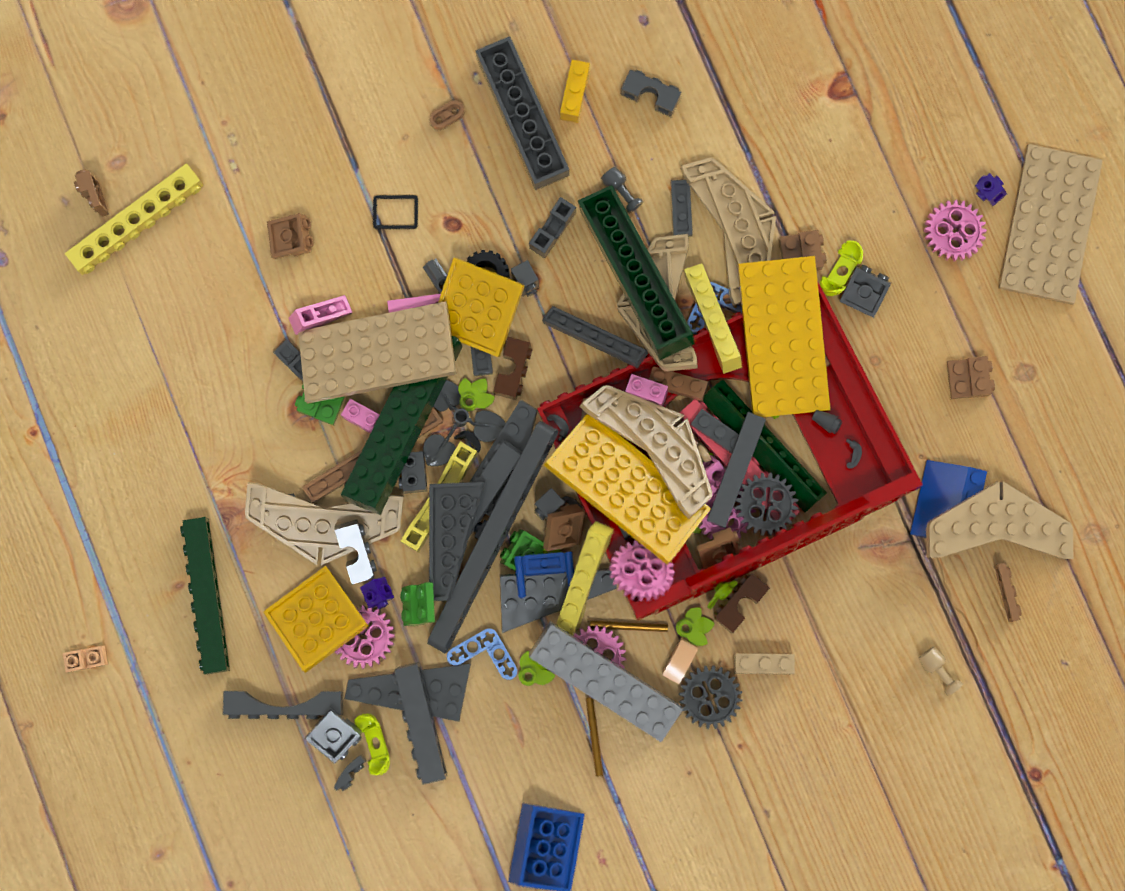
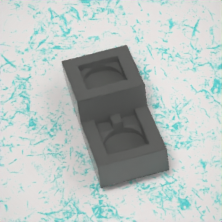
M285 339L273 353L301 380L303 375L300 352Z

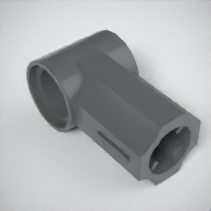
M437 259L430 260L423 266V269L436 287L438 294H441L442 289H440V286L445 283L447 274Z

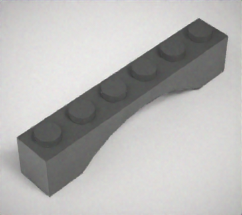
M223 691V715H228V719H240V715H248V719H260V715H267V719H279V715H287V719H299V715H306V719H318V715H326L331 708L339 715H343V692L321 691L314 698L304 703L288 707L265 704L252 697L246 691Z

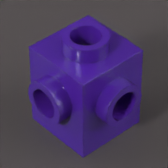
M990 173L987 176H982L975 185L978 190L976 193L983 202L987 200L992 207L1007 195L1002 187L1004 184L998 176L993 177Z
M385 577L373 579L360 587L369 608H384L389 605L388 601L394 598L391 587Z

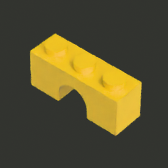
M571 60L560 110V120L579 123L584 91L590 72V63Z

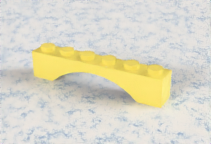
M703 264L684 269L686 283L703 317L723 374L742 368L741 356Z
M460 441L437 484L461 483L477 457V451ZM429 498L401 539L403 544L418 553L429 537Z
M595 522L588 531L556 624L573 636L580 628L592 583L614 531L613 528L599 522Z

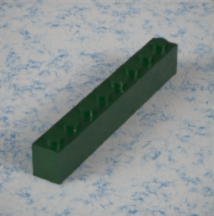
M723 379L713 386L703 399V402L723 424L738 434L747 412L752 413V410ZM764 425L752 456L768 473H772L773 479L779 475L780 482L786 479L785 486L792 485L789 491H796L792 499H798L795 503L806 513L827 492Z
M201 517L182 520L183 526H180L182 537H185L186 544L183 545V552L188 558L186 573L190 575L191 583H188L189 593L193 594L191 610L196 616V621L193 624L195 633L198 632L199 638L196 641L197 651L201 652L199 668L205 675L230 671L209 518Z

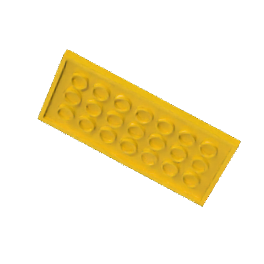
M815 256L737 264L752 414L760 417L815 412L816 410H830Z
M586 414L544 464L553 474L667 565L711 510L705 504L688 519L680 510L653 461L617 432Z

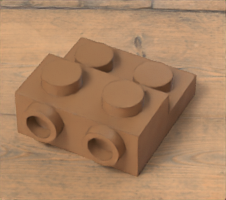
M90 170L77 171L75 174L76 181L74 182L77 192H80L81 196L87 199L89 206L93 207L95 213L98 212L102 217L109 215L98 179Z
M297 213L267 221L271 258L278 259L312 252L311 247L314 246V241L309 235L311 221L306 215Z
M818 230L779 237L782 259L815 256L816 271L822 270L824 264L827 263L826 253L821 251V246L824 245L823 235L819 234Z
M988 356L947 361L951 399L985 397L992 394V391L995 390V383L993 379H990L989 372H992L993 366L992 361H988Z
M577 504L560 507V512L548 514L543 548L548 552L580 545L585 511Z
M729 527L712 534L714 540L696 546L703 569L720 563L722 558L729 554L735 556L740 552L739 550L742 548L740 544H737L740 540L736 531L732 532Z

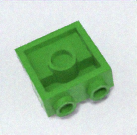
M303 392L302 396L297 397L295 406L298 413L334 426L346 396L307 404Z
M524 530L514 531L509 539L511 544L508 548H504L500 554V558H502L500 563L516 572L514 557L544 554V542Z
M433 583L402 587L400 598L403 603L401 613L403 625L420 626L435 622Z

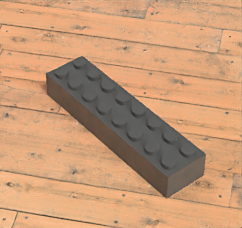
M510 36L475 50L477 61L534 189H540L570 176L569 167Z

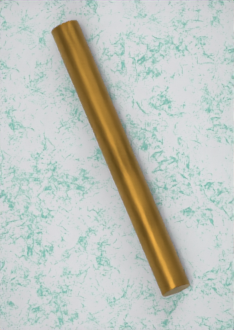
M590 620V628H595L597 625L598 629L606 627V629L668 632V624Z
M592 697L585 698L596 777L604 776L594 700Z

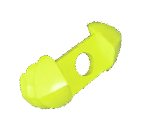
M848 240L838 250V254L841 256L828 278L822 277L820 286L827 296H835L844 291L845 285L858 264H861L863 249L857 241ZM842 266L848 269V273L844 276L837 274V270Z
M372 714L359 715L354 720V723L362 730L361 733L365 734L372 757L367 763L369 765L370 775H382L389 769L390 755L386 747L381 725ZM375 737L380 741L378 749L372 744Z

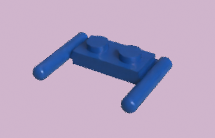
M572 552L514 557L519 598L523 599L526 597L524 576L567 572L569 589L574 575Z

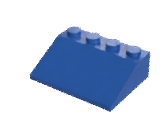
M926 460L922 478L923 485L919 491L910 535L926 538V526L930 520L984 489L987 471Z
M523 803L508 882L524 887L553 891H571L585 814Z

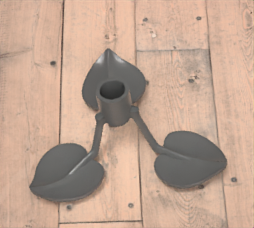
M446 380L433 407L440 412L446 411L448 408L450 411L455 412L452 418L454 425L446 439L439 434L431 435L426 439L423 446L426 464L428 466H441L449 462L456 447L448 441L457 427H463L469 422L475 426L474 435L482 442H491L496 440L506 424L505 421L497 414L484 410L475 415V422H473L465 409L453 408L459 404L461 395L458 391V386Z

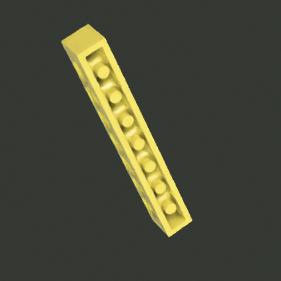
M186 163L64 254L80 274H88L94 270V266L100 262L107 261L113 252L123 249L128 241L138 238L141 234L140 232L144 229L154 226L155 221L159 218L169 215L171 209L175 206L182 205L190 195L197 194L204 185ZM180 184H185L183 190H177V187ZM165 195H170V198H169L168 201H166V202H163V201H162V198H163ZM150 206H155L153 212L147 213V209ZM134 218H140L137 224H132ZM123 228L124 233L117 236V231ZM104 240H109L107 246L101 247ZM89 251H94L91 258H86Z

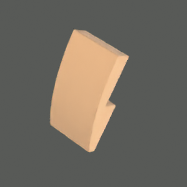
M681 638L672 652V657L664 668L662 675L680 684L696 655L698 647Z
M105 646L63 653L66 672L108 665Z

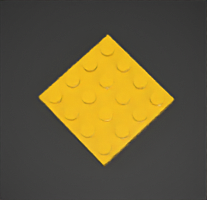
M456 257L453 258L438 303L446 301L448 304L451 335L457 337L461 343L500 357L525 285Z
M324 566L263 611L304 673L308 672L368 627L364 618L327 566Z

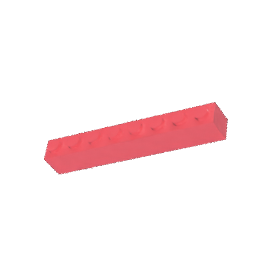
M694 399L680 412L685 415L681 421L683 422L688 418L692 433L710 453H713L714 457L726 469L731 453L691 426V423L701 409L708 412V407L704 402H698V400ZM754 457L751 458L742 482L746 486H748L747 479L753 482V475L760 479L761 473H764L765 478L769 474L767 471L763 472L758 467L760 464ZM769 487L766 488V500L762 502V505L765 506V513L766 509L771 506L767 502L770 493ZM755 488L753 490L754 497L762 498L763 493L760 489ZM778 491L773 492V499L780 501L782 499L781 493ZM772 510L770 512L771 519L778 520L779 513ZM792 510V513L795 515L800 513L798 510Z

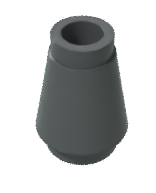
M816 410L812 417V420L828 433L836 434L842 424L839 416Z

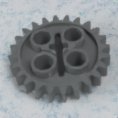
M761 473L760 479L753 475V482L747 479L748 486L741 485L744 491H739L738 495L741 497L735 501L740 503L739 506L735 507V510H740L741 512L737 517L744 518L741 524L747 522L746 529L748 530L753 527V534L760 530L761 536L765 534V531L771 536L773 530L775 532L780 531L779 527L787 529L785 523L792 524L789 518L796 517L792 510L798 509V507L793 506V503L797 502L798 499H792L796 491H789L792 485L785 486L786 479L780 482L779 475L773 479L772 473H769L767 478H765L764 473ZM769 487L770 493L767 502L771 506L766 509V521L764 522L765 506L762 505V502L766 500V488ZM755 488L762 491V498L754 497L753 490ZM774 491L781 493L782 499L780 501L773 499L772 494ZM754 507L760 511L758 518L751 515V509ZM772 510L779 513L778 520L771 519L770 512Z
M713 665L711 670L708 671L707 666H704V672L697 668V675L690 672L691 679H684L687 685L680 686L685 690L679 693L680 696L684 697L683 700L679 701V703L685 704L682 711H688L686 718L693 717L692 724L699 721L698 727H701L703 723H706V729H709L710 724H713L714 729H717V723L724 727V720L731 723L732 721L729 716H737L734 709H741L736 705L737 702H742V699L737 698V695L741 694L742 691H736L740 684H733L735 677L729 679L730 672L727 671L723 674L722 667L715 671V666ZM712 679L720 681V688L718 690H713L710 687ZM703 681L706 682L710 694H715L713 701L718 708V714L715 713L711 701H706L708 694L702 684ZM700 687L703 694L700 698L693 696V688ZM726 697L729 703L726 708L719 706V698ZM703 705H708L711 708V713L708 716L701 714L700 709Z

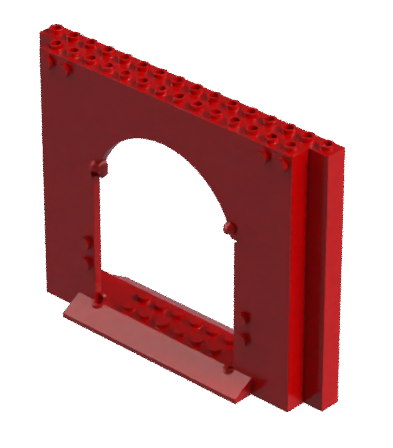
M819 283L818 291L824 351L830 364L826 367L830 410L823 412L839 416L842 424L836 434L828 433L812 420L815 412L792 415L838 505L827 513L822 514L818 512L812 515L811 519L805 523L802 520L793 524V527L788 531L782 529L776 532L775 536L771 539L765 537L759 540L758 544L752 548L748 545L740 549V552L735 556L729 554L723 557L720 563L707 569L698 570L686 543H684L670 561L673 564V581L670 584L669 590H665L663 596L659 594L657 599L651 596L650 601L643 597L642 601H639L638 596H635L632 600L630 593L626 595V599L637 621L651 614L656 615L688 599L689 601L714 590L721 582L724 584L731 582L863 520L865 516L899 501L902 496L921 488L923 485ZM742 312L735 313L731 316V319L726 321L741 356L742 368L723 374L708 330L703 328L697 331V335L693 336L695 344L692 345V348L697 356L698 368L675 370L672 372L707 382L733 379L749 383ZM647 354L638 368L627 364V367L623 369L616 368L612 370L610 375L604 378L599 376L593 379L591 384L577 386L575 391L569 394L564 392L558 395L557 399L552 402L547 400L541 403L537 410L542 422L558 430V435L553 443L555 449L557 450L565 439L563 438L561 442L558 441L561 429L553 420L548 421L547 417L549 415H558L564 419L569 428L567 438L581 421L582 408L580 406L583 403V398L588 399L606 385L625 392L631 374L649 380L653 366L660 368L652 356ZM668 392L663 407L666 408L678 395ZM623 437L631 445H633L636 449H638L641 453H643L646 457H648L651 460L647 451H645L644 449L640 448L633 442ZM847 439L856 441L862 449L861 459L854 468H847L846 466L847 463H851L854 450L846 442ZM576 492L592 526L595 522H599L614 529L605 552L611 565L612 557H614L616 551H619L620 546L625 547L627 542L633 546L636 539L631 537L625 540L616 523Z

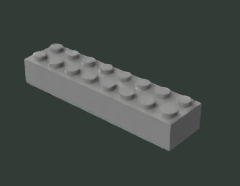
M551 621L529 652L531 659L660 742L663 741L683 710L681 705Z

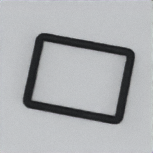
M416 195L374 196L373 227L375 229H416L418 227V197ZM377 199H414V225H377Z

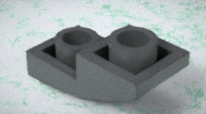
M363 755L358 756L345 768L334 786L336 791L339 789L344 791L352 786L351 781L354 780V777L350 772L357 773L364 768L363 763L366 762V759Z

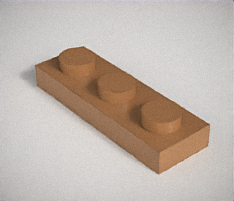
M654 366L649 377L651 381L668 386V392L702 402L708 387L707 381L672 371H663L661 368Z
M1006 563L995 565L994 568L1008 622L1020 620L1022 612L1019 604H1016V589L1014 585H1011V570L1009 566H1006Z

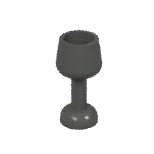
M611 168L601 177L605 187L612 185L614 190H618L628 203L626 210L629 214L642 205L643 200L640 198L634 199L623 186L626 183V176L618 168Z

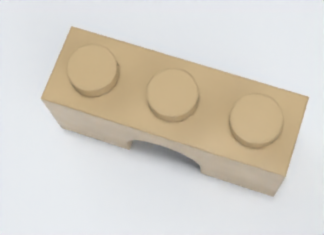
M734 654V674H795V654Z

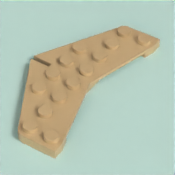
M706 158L682 165L680 170L684 179L724 232L729 297L733 306L741 304L737 264L769 261L771 259L776 216L761 221L760 219L771 216L775 212L714 158Z
M688 234L655 238L648 248V252L674 300L689 249ZM623 293L617 303L618 312L663 371L698 368L697 356L692 346L659 361Z
M608 385L601 387L581 404L580 407L588 415L647 451L680 510L688 519L710 500L712 489L688 418L676 428L674 427L685 415Z
M999 481L991 484L933 518L926 526L927 558H940L1003 539L1059 559H1074L1073 527L1071 523L1005 482Z
M248 482L245 516L250 522L316 565L319 547H323L321 565L356 550L350 546L340 549L335 533L336 525L358 519L359 525L363 524L366 534L363 536L364 542L369 544L396 533L401 526L403 496L390 495L381 515H378L351 503L323 508L259 483Z

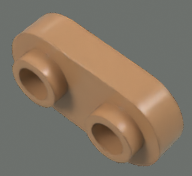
M456 100L448 102L430 114V125L435 130L445 129L463 117L464 107L461 102ZM456 109L458 110V113L453 114L452 111ZM442 119L443 121L442 123L438 124L436 123V120Z

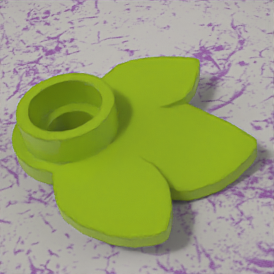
M466 378L460 382L458 391L461 395L459 403L462 409H465L467 412H471L476 408L485 409L494 402L495 397L487 393L488 386L485 378L476 380L472 384ZM471 399L473 403L469 406L466 405V400Z
M734 580L725 584L721 582L715 588L716 593L709 602L708 608L712 609L719 599L724 600L732 592V588L737 585V581Z
M700 607L688 610L685 618L679 620L676 624L677 633L681 637L687 638L690 643L696 646L708 644L704 634L708 633L715 625L709 618L701 617L702 611ZM684 624H687L689 626V630L687 632L682 630V626Z
M526 651L521 656L519 680L523 685L531 686L535 683L546 685L554 679L555 675L529 657V651ZM530 672L532 678L530 680L525 679V673Z

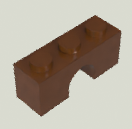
M507 337L503 358L514 362L516 367L509 375L498 373L493 390L494 395L513 400L517 399V395L521 396L523 385L520 383L522 377H526L528 367L525 366L526 360L531 359L533 348H530V342Z
M753 573L749 576L745 574L739 582L740 588L737 591L733 589L726 597L729 600L726 605L723 606L721 604L714 612L716 614L714 620L731 634L734 633L745 619L738 611L737 606L740 599L748 598L757 604L770 589Z

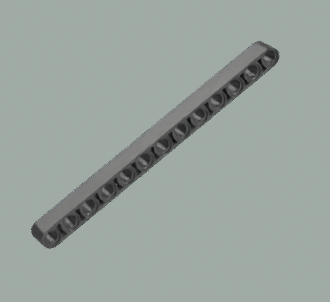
M542 421L538 422L454 587L451 600L447 601L429 636L427 644L444 654L450 649L558 435L557 429Z

